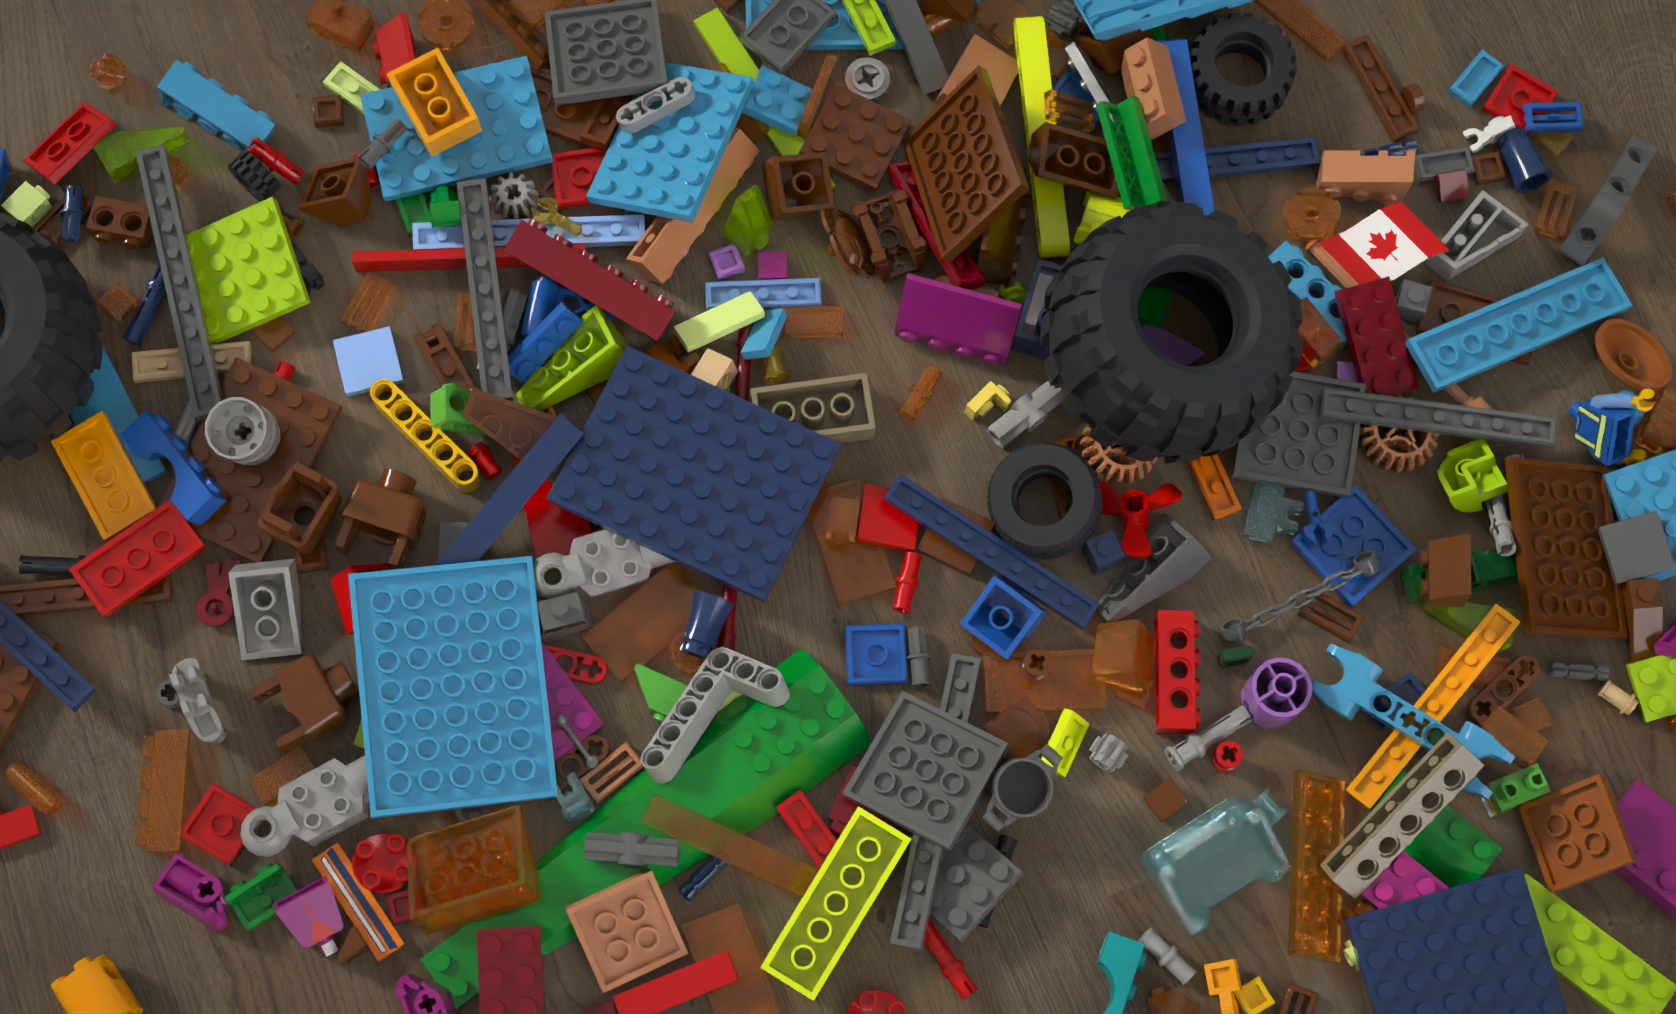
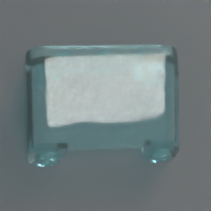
M1234 796L1222 801L1145 851L1140 857L1145 871L1183 928L1190 934L1202 931L1208 926V922L1211 919L1210 908L1256 878L1268 883L1276 882L1284 876L1285 872L1292 868L1261 808L1240 796Z

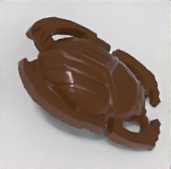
M825 208L821 210L820 214L824 228L828 234H832L829 236L831 244L827 246V253L837 256L842 266L853 276L857 277L859 275L857 271H861L867 279L871 278L876 270L870 260L871 251L867 248L864 240L861 239L863 237L851 215L837 210V215L841 216V218H838L831 214L832 209Z

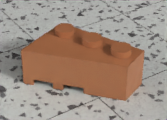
M1326 150L1320 158L1321 163L1317 171L1316 193L1323 194L1328 198L1350 197L1358 202L1368 200L1380 201L1381 204L1388 206L1401 202L1413 183L1416 150H1406V156H1388V150H1379L1378 156H1361L1360 150Z

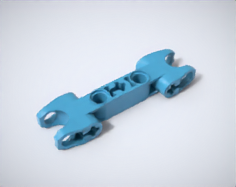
M1331 643L1326 653L1343 667V678L1337 684L1330 686L1310 679L1312 682V693L1328 709L1348 721H1352L1358 710L1361 709L1427 751H1430L1435 746L1428 742L1427 733L1431 730H1438L1443 736L1447 732L1452 734L1479 760L1491 757L1510 765L1515 758L1490 733L1477 725L1466 721L1460 732L1456 733L1376 684L1384 670L1361 654L1348 651ZM1379 697H1384L1389 700L1391 708L1387 712H1378L1374 708L1373 702ZM1411 714L1414 716L1413 722L1421 727L1423 721L1428 725L1423 729L1421 737H1418L1415 734L1418 733L1419 729L1413 725L1408 726V728L1403 727L1404 720L1400 717L1407 718ZM1476 776L1461 789L1485 800H1488L1493 793Z

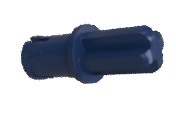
M73 185L64 187V207L60 211V216L63 218L62 240L70 244L79 242L81 219L84 217V212L81 210L83 188L76 186L73 196Z

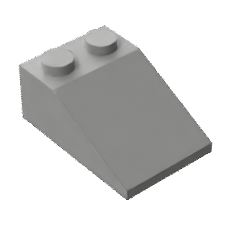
M287 559L235 565L228 574L241 660L302 654L300 587L296 560Z

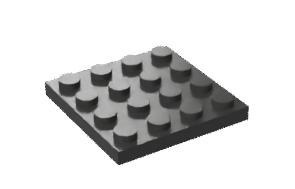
M624 0L545 12L555 105L647 93L668 83L657 0Z
M1294 371L1290 374L1293 377L1291 385L1279 406L1267 416L1265 422L1237 442L1232 478L1303 491L1312 490L1315 493L1349 498L1361 424L1319 418L1321 390L1324 387L1365 393L1366 384Z
M902 690L842 794L844 798L950 852L1010 746L1009 743Z

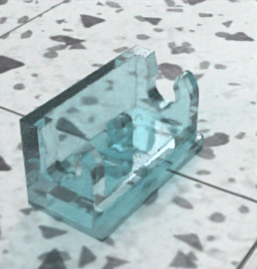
M575 772L567 775L572 793L568 791L566 796H564L558 786L554 787L555 796L563 809L561 813L568 826L595 811L589 796Z

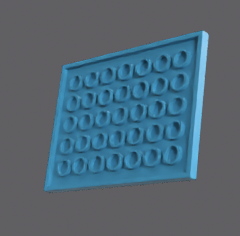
M532 556L348 574L371 819L558 797Z

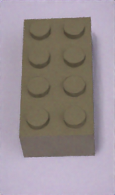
M867 373L750 388L751 403L833 441L847 443L875 439L876 426Z

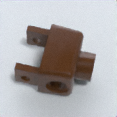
M296 461L295 464L290 466L283 479L276 485L270 495L266 507L258 518V526L269 536L286 543L293 549L303 554L311 553L342 502V496L337 484ZM313 509L315 517L311 524L302 526L296 523L295 519L300 511Z
M392 469L383 470L378 484L363 479L358 480L340 514L344 522L334 545L338 552L348 556L356 533L360 531L369 535L375 543L384 546L395 544L388 563L392 570L403 569L410 548L416 549L427 515L420 498L412 495L417 481L405 473Z
M313 655L303 656L273 670L274 677L249 690L252 698L258 704L282 692L280 699L287 712L294 714L299 720L300 727L275 740L278 748L283 753L296 748L310 739L315 744L347 724L349 716L342 702L359 693L342 661L324 670L323 666Z

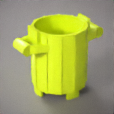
M1087 191L1083 205L1086 206L1073 241L1080 245L1093 230L1106 221L1119 215L1122 218L1129 210L1124 209L1121 198L1113 199Z

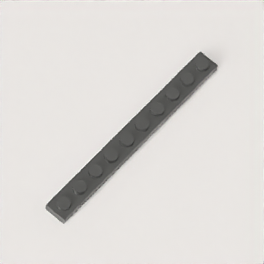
M164 144L137 151L136 157L193 416L197 421L207 419L210 410L223 400L168 150Z
M951 654L940 709L967 723H970L982 666L981 658ZM914 833L890 944L892 947L922 952L943 848Z

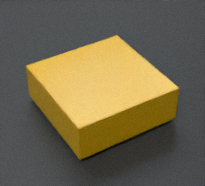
M1259 976L1242 986L1243 991L1234 992L1237 1003L1244 1014H1258L1275 1004Z

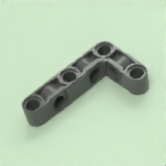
M1633 133L1590 205L1567 235L1557 252L1580 266L1585 264L1623 211L1659 147Z

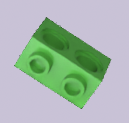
M448 383L430 394L431 428L480 437L486 435L463 417L472 389H463L458 384Z

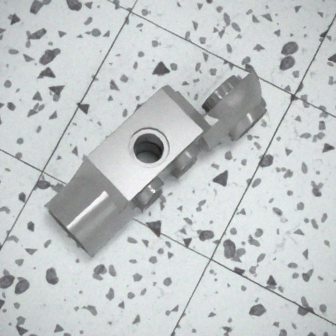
M604 529L573 539L569 555L565 556L555 552L546 553L538 557L533 563L536 596L541 600H547L573 593L576 587H579L590 598H595L649 580L650 569L675 561ZM550 569H557L562 574L561 581L556 585H550L545 582V573Z
M365 755L348 765H344L334 758L280 787L278 805L254 809L244 819L240 834L243 845L249 852L257 856L269 857L282 851L293 835L314 847L367 818L369 793ZM271 823L272 830L270 834L266 837H259V827L262 824Z

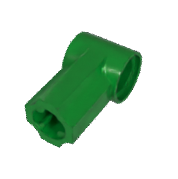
M448 185L437 186L434 191H431V202H429L432 228L461 226L459 200H457L455 190L451 189Z

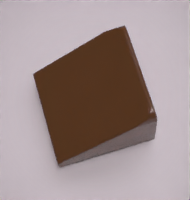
M1170 777L1143 797L1161 822L1188 802L1187 798Z
M354 926L351 928L336 958L338 963L343 966H347L369 950L368 945Z

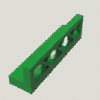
M1131 96L1117 105L1105 101L1096 104L1124 209L1130 211L1137 207L1157 203V206L1160 207L1167 203V197L1140 99Z

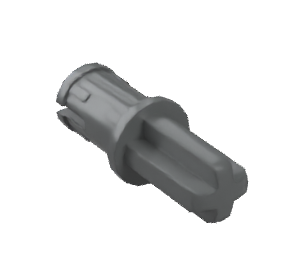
M395 119L379 136L374 135L373 141L357 156L358 161L365 168L371 170L382 156L392 151L391 146L407 130L405 124L399 119Z
M921 626L911 627L908 629L910 655L907 656V660L911 663L912 687L930 686L928 659L931 658V654L927 653L926 631Z

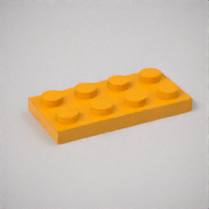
M100 411L65 432L58 439L55 438L51 441L104 541H110L157 508L105 412Z

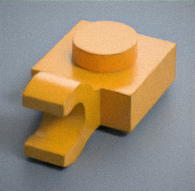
M1231 959L1205 964L1204 969L1209 995H1219L1222 1014H1239L1234 992L1243 990L1237 960Z

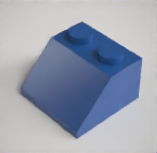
M994 576L963 618L960 625L1008 660L1032 636L1048 614V611L1002 577Z

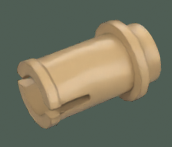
M1610 680L1603 685L1597 694L1618 708L1621 715L1625 713L1629 716L1639 702L1635 699L1636 695L1632 694L1630 696Z

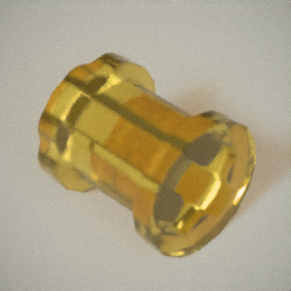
M775 346L770 357L759 358L765 366L767 373L765 381L767 383L781 382L788 379L791 375L790 370L786 369L782 356L784 348L781 346Z

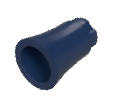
M1513 128L1498 138L1497 141L1501 147L1500 151L1508 166L1516 193H1526L1535 190L1552 178L1553 173L1544 163L1530 137L1526 136L1523 128Z
M694 591L688 623L682 638L684 641L680 650L692 657L702 660L706 659L711 649H714L720 631L734 604L711 593Z

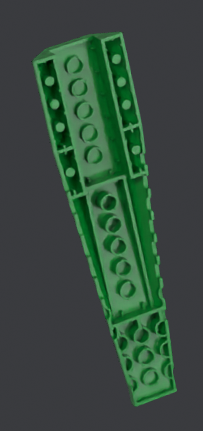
M802 648L775 667L782 674L790 690V697L785 704L772 707L743 694L716 713L671 781L663 784L656 783L644 769L446 938V941L420 959L435 982L449 990L456 1011L479 995L476 930L542 925L544 958L545 955L577 937L566 912V906L651 868L658 886L670 881L684 870L693 867L701 862L702 859L724 848L733 840L745 835L779 814L776 810L778 805L799 790L805 795L869 748L872 740L858 715L823 668ZM587 832L615 835L629 832L645 834L652 838L680 840L681 851L678 867L656 865L631 867L618 865L617 862L585 860L584 845Z

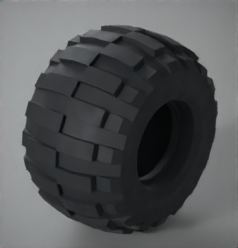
M1175 202L1159 209L1157 203L1137 207L1126 212L1122 218L1119 215L1093 230L1065 261L1061 271L1054 278L1045 302V309L1048 312L1042 317L1040 347H1046V353L1050 354L1045 360L1044 370L1050 386L1054 385L1055 389L1061 388L1065 395L1060 405L1072 421L1081 417L1092 428L1089 437L1104 447L1117 443L1122 446V451L1126 452L1125 457L1144 462L1153 460L1156 457H1164L1165 464L1194 461L1201 455L1203 457L1216 455L1234 446L1265 422L1267 416L1279 406L1293 380L1290 374L1298 366L1303 340L1298 339V329L1303 321L1300 301L1296 299V295L1288 294L1287 287L1292 279L1280 260L1272 263L1264 252L1268 244L1254 231L1246 236L1236 229L1238 221L1235 218L1218 210L1208 216L1204 215L1203 208L1197 207V204ZM1146 285L1170 289L1182 295L1201 311L1208 320L1217 339L1219 358L1202 366H1185L1168 359L1153 347L1145 336L1138 319L1139 299Z
M0 212V298L4 305L6 319L5 328L0 338V461H3V457L7 455H12L15 459L22 460L39 452L37 442L50 433L58 439L72 425L71 420L68 418L69 414L75 406L80 407L81 405L86 407L94 391V383L89 376L90 373H93L94 369H101L103 346L102 340L97 335V331H101V320L96 301L87 288V282L65 252L48 236L34 231L29 224Z

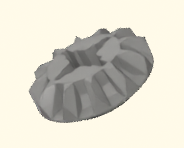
M869 57L860 58L848 67L845 74V82L848 90L867 99L876 98L878 100L884 92H887L890 84V73L881 61ZM863 73L868 78L874 77L872 79V87L867 83H861L863 81Z

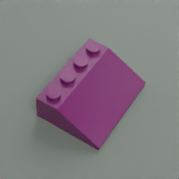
M907 273L894 335L899 336L902 341L908 343H915L916 341L925 343L934 350H951L963 358H971L972 356L983 359V362L992 366L1006 365L1022 304Z
M1637 778L1616 805L1637 862L1613 872L1676 920V808Z

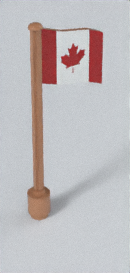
M1402 202L1377 210L1342 233L1320 242L1319 239H1312L1306 245V251H1310L1346 288L1387 276L1390 277V281L1396 280L1425 260L1450 251ZM1404 331L1407 342L1411 337ZM1457 384L1444 388L1460 405L1493 409L1481 396L1476 399L1473 396L1469 397Z

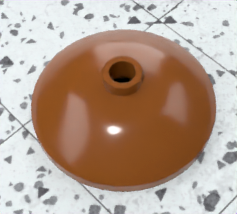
M1610 319L1604 322L1596 331L1595 344L1598 356L1605 368L1620 382L1640 391L1644 389L1659 391L1670 382L1672 378L1670 358L1658 340L1644 328L1627 320Z

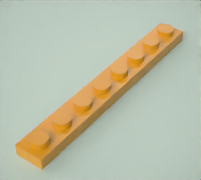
M1495 604L1415 703L1414 707L1441 722L1518 627L1520 621L1498 604ZM1410 714L1407 718H1403L1402 726L1408 728L1410 725L1415 726L1419 729L1415 735L1421 737L1423 729L1428 724L1423 721L1421 727L1413 722L1414 716ZM1394 730L1345 792L1368 810H1371L1421 746ZM1431 730L1427 733V739L1434 730Z

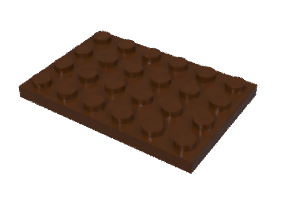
M979 65L903 139L940 257L948 263L952 262L962 253L965 248L1029 189L988 72Z
M236 357L220 386L223 400L230 397H244L268 409L277 418L280 426V442L275 453L267 461L257 465H241L218 455L209 446L205 436L206 419H204L187 451L191 456L197 457L204 464L205 469L203 471L208 477H212L222 487L220 492L227 501L202 525L190 521L187 522L197 536L258 563L265 561L276 540L266 534L258 526L257 522L267 505L270 495L276 485L283 479L290 466L295 464L296 461L312 469L343 407ZM247 428V433L242 434V437L247 439V434L252 433V430ZM174 475L159 506L171 498L175 488L176 475Z
M1516 457L1505 460L1513 538L1516 544L1515 556L1524 634L1623 640L1628 638L1621 583H1614L1597 529L1598 527L1614 523L1611 497L1602 476L1607 474V467Z

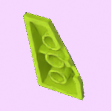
M595 305L581 317L584 323L553 353L554 355L546 365L539 367L516 394L520 404L537 410H544L611 377L628 344L600 307Z

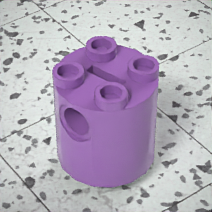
M1277 657L1265 661L1246 681L1241 691V703L1250 714L1252 722L1257 724L1258 727L1262 729L1280 728L1289 724L1308 705L1312 696V682L1308 672L1299 663L1289 658Z

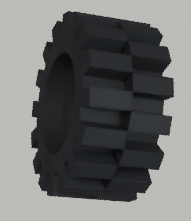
M243 150L227 165L234 178L260 202L272 197L281 188L279 181L273 177L274 175L267 170V167L262 165L247 150Z

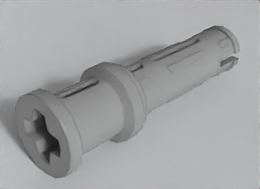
M1241 705L1196 734L1189 733L1185 735V740L1177 745L1164 748L1169 763L1176 771L1183 770V765L1196 757L1202 758L1206 750L1212 745L1251 723L1250 714Z

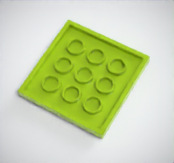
M270 197L187 234L211 344H218L311 303L278 202L275 198Z

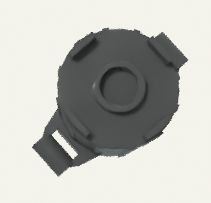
M1046 744L1042 749L1036 750L1025 758L1006 759V761L1002 762L989 783L988 790L989 798L991 799L982 818L999 832L1003 826L1010 825L1020 817H1035V815L1041 813L1047 808L1054 795L1052 780L1063 757ZM1041 754L1046 760H1048L1053 765V767H1049L1038 756ZM993 807L1007 817L1005 822L991 810Z

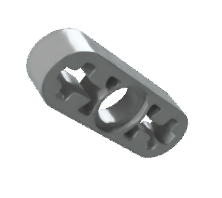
M678 77L622 106L616 114L620 128L625 133H635L689 105L696 95L693 85L688 78ZM653 102H663L661 107H659L658 109H649V106ZM632 116L634 119L629 121L627 118Z

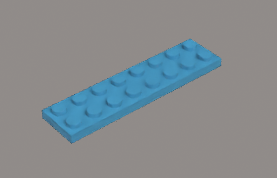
M1603 257L1408 339L1405 344L1431 390L1435 393L1630 309L1632 303Z

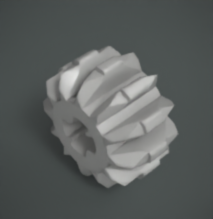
M512 172L509 173V179L507 180L499 176V185L491 186L493 194L489 197L490 203L494 205L493 210L495 214L502 213L503 219H509L511 216L514 219H520L519 215L522 214L524 217L529 218V209L536 210L537 202L535 200L539 198L538 191L534 190V182L532 180L526 181L523 173L517 179H515Z

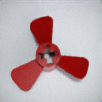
M1098 481L1103 498L1102 514L1120 516L1121 525L1125 529L1121 543L1124 554L1128 557L1148 559L1152 554V549L1145 530L1150 524V512L1178 503L1182 499V492L1174 484L1165 483L1149 496L1140 490H1129L1120 495L1105 481Z

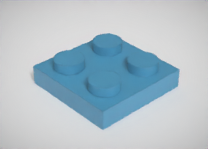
M762 65L742 113L794 137L813 89Z

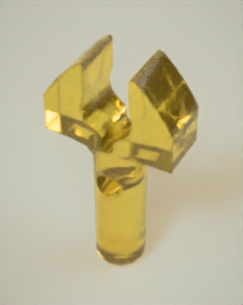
M551 197L537 199L538 206L548 210L549 213H540L531 207L533 220L543 226L548 223H554L575 236L581 234V225L558 213L559 204L555 199Z

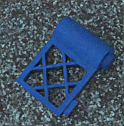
M539 277L530 284L520 339L524 340L563 302L564 297L577 300L581 306L580 309L575 311L578 315L583 312L587 313L596 304L570 289L558 287L555 281L550 278ZM608 312L607 318L612 323L614 315Z

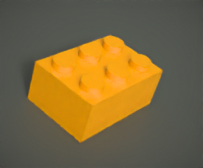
M439 48L386 73L394 93L431 157L482 132L478 116Z

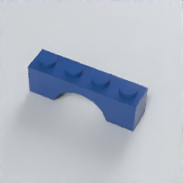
M144 411L120 436L137 457L149 461L163 457L168 458L174 467L176 475L175 488L170 500L187 521L202 525L227 501L220 492L222 487L215 479L206 475L203 471L205 469L204 464L197 457L191 456L187 451L188 444L183 438L172 432L170 429L172 424L164 415L160 413L156 415Z

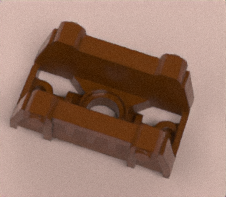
M898 189L888 193L886 196L884 195L866 202L862 201L852 206L853 217L856 220L859 219L861 229L863 228L872 251L871 263L879 268L883 283L906 276L907 273L912 274L920 271L924 267L927 242L918 234L906 204L908 203V195L904 189ZM888 201L894 214L891 224L888 218H883L882 216L883 203ZM869 212L872 216H875L877 218V221L875 222L876 227L873 226ZM885 232H890L895 235L896 241L891 245H886L881 242L880 236ZM900 250L910 254L914 267H908L904 261L899 259L902 255ZM885 253L887 254L888 259H893L894 261L893 273H891L890 275L888 261Z

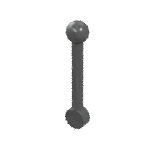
M559 714L556 717V723L559 726H563L584 755L586 765L589 768H595L598 765V759L590 755L569 726L567 716Z

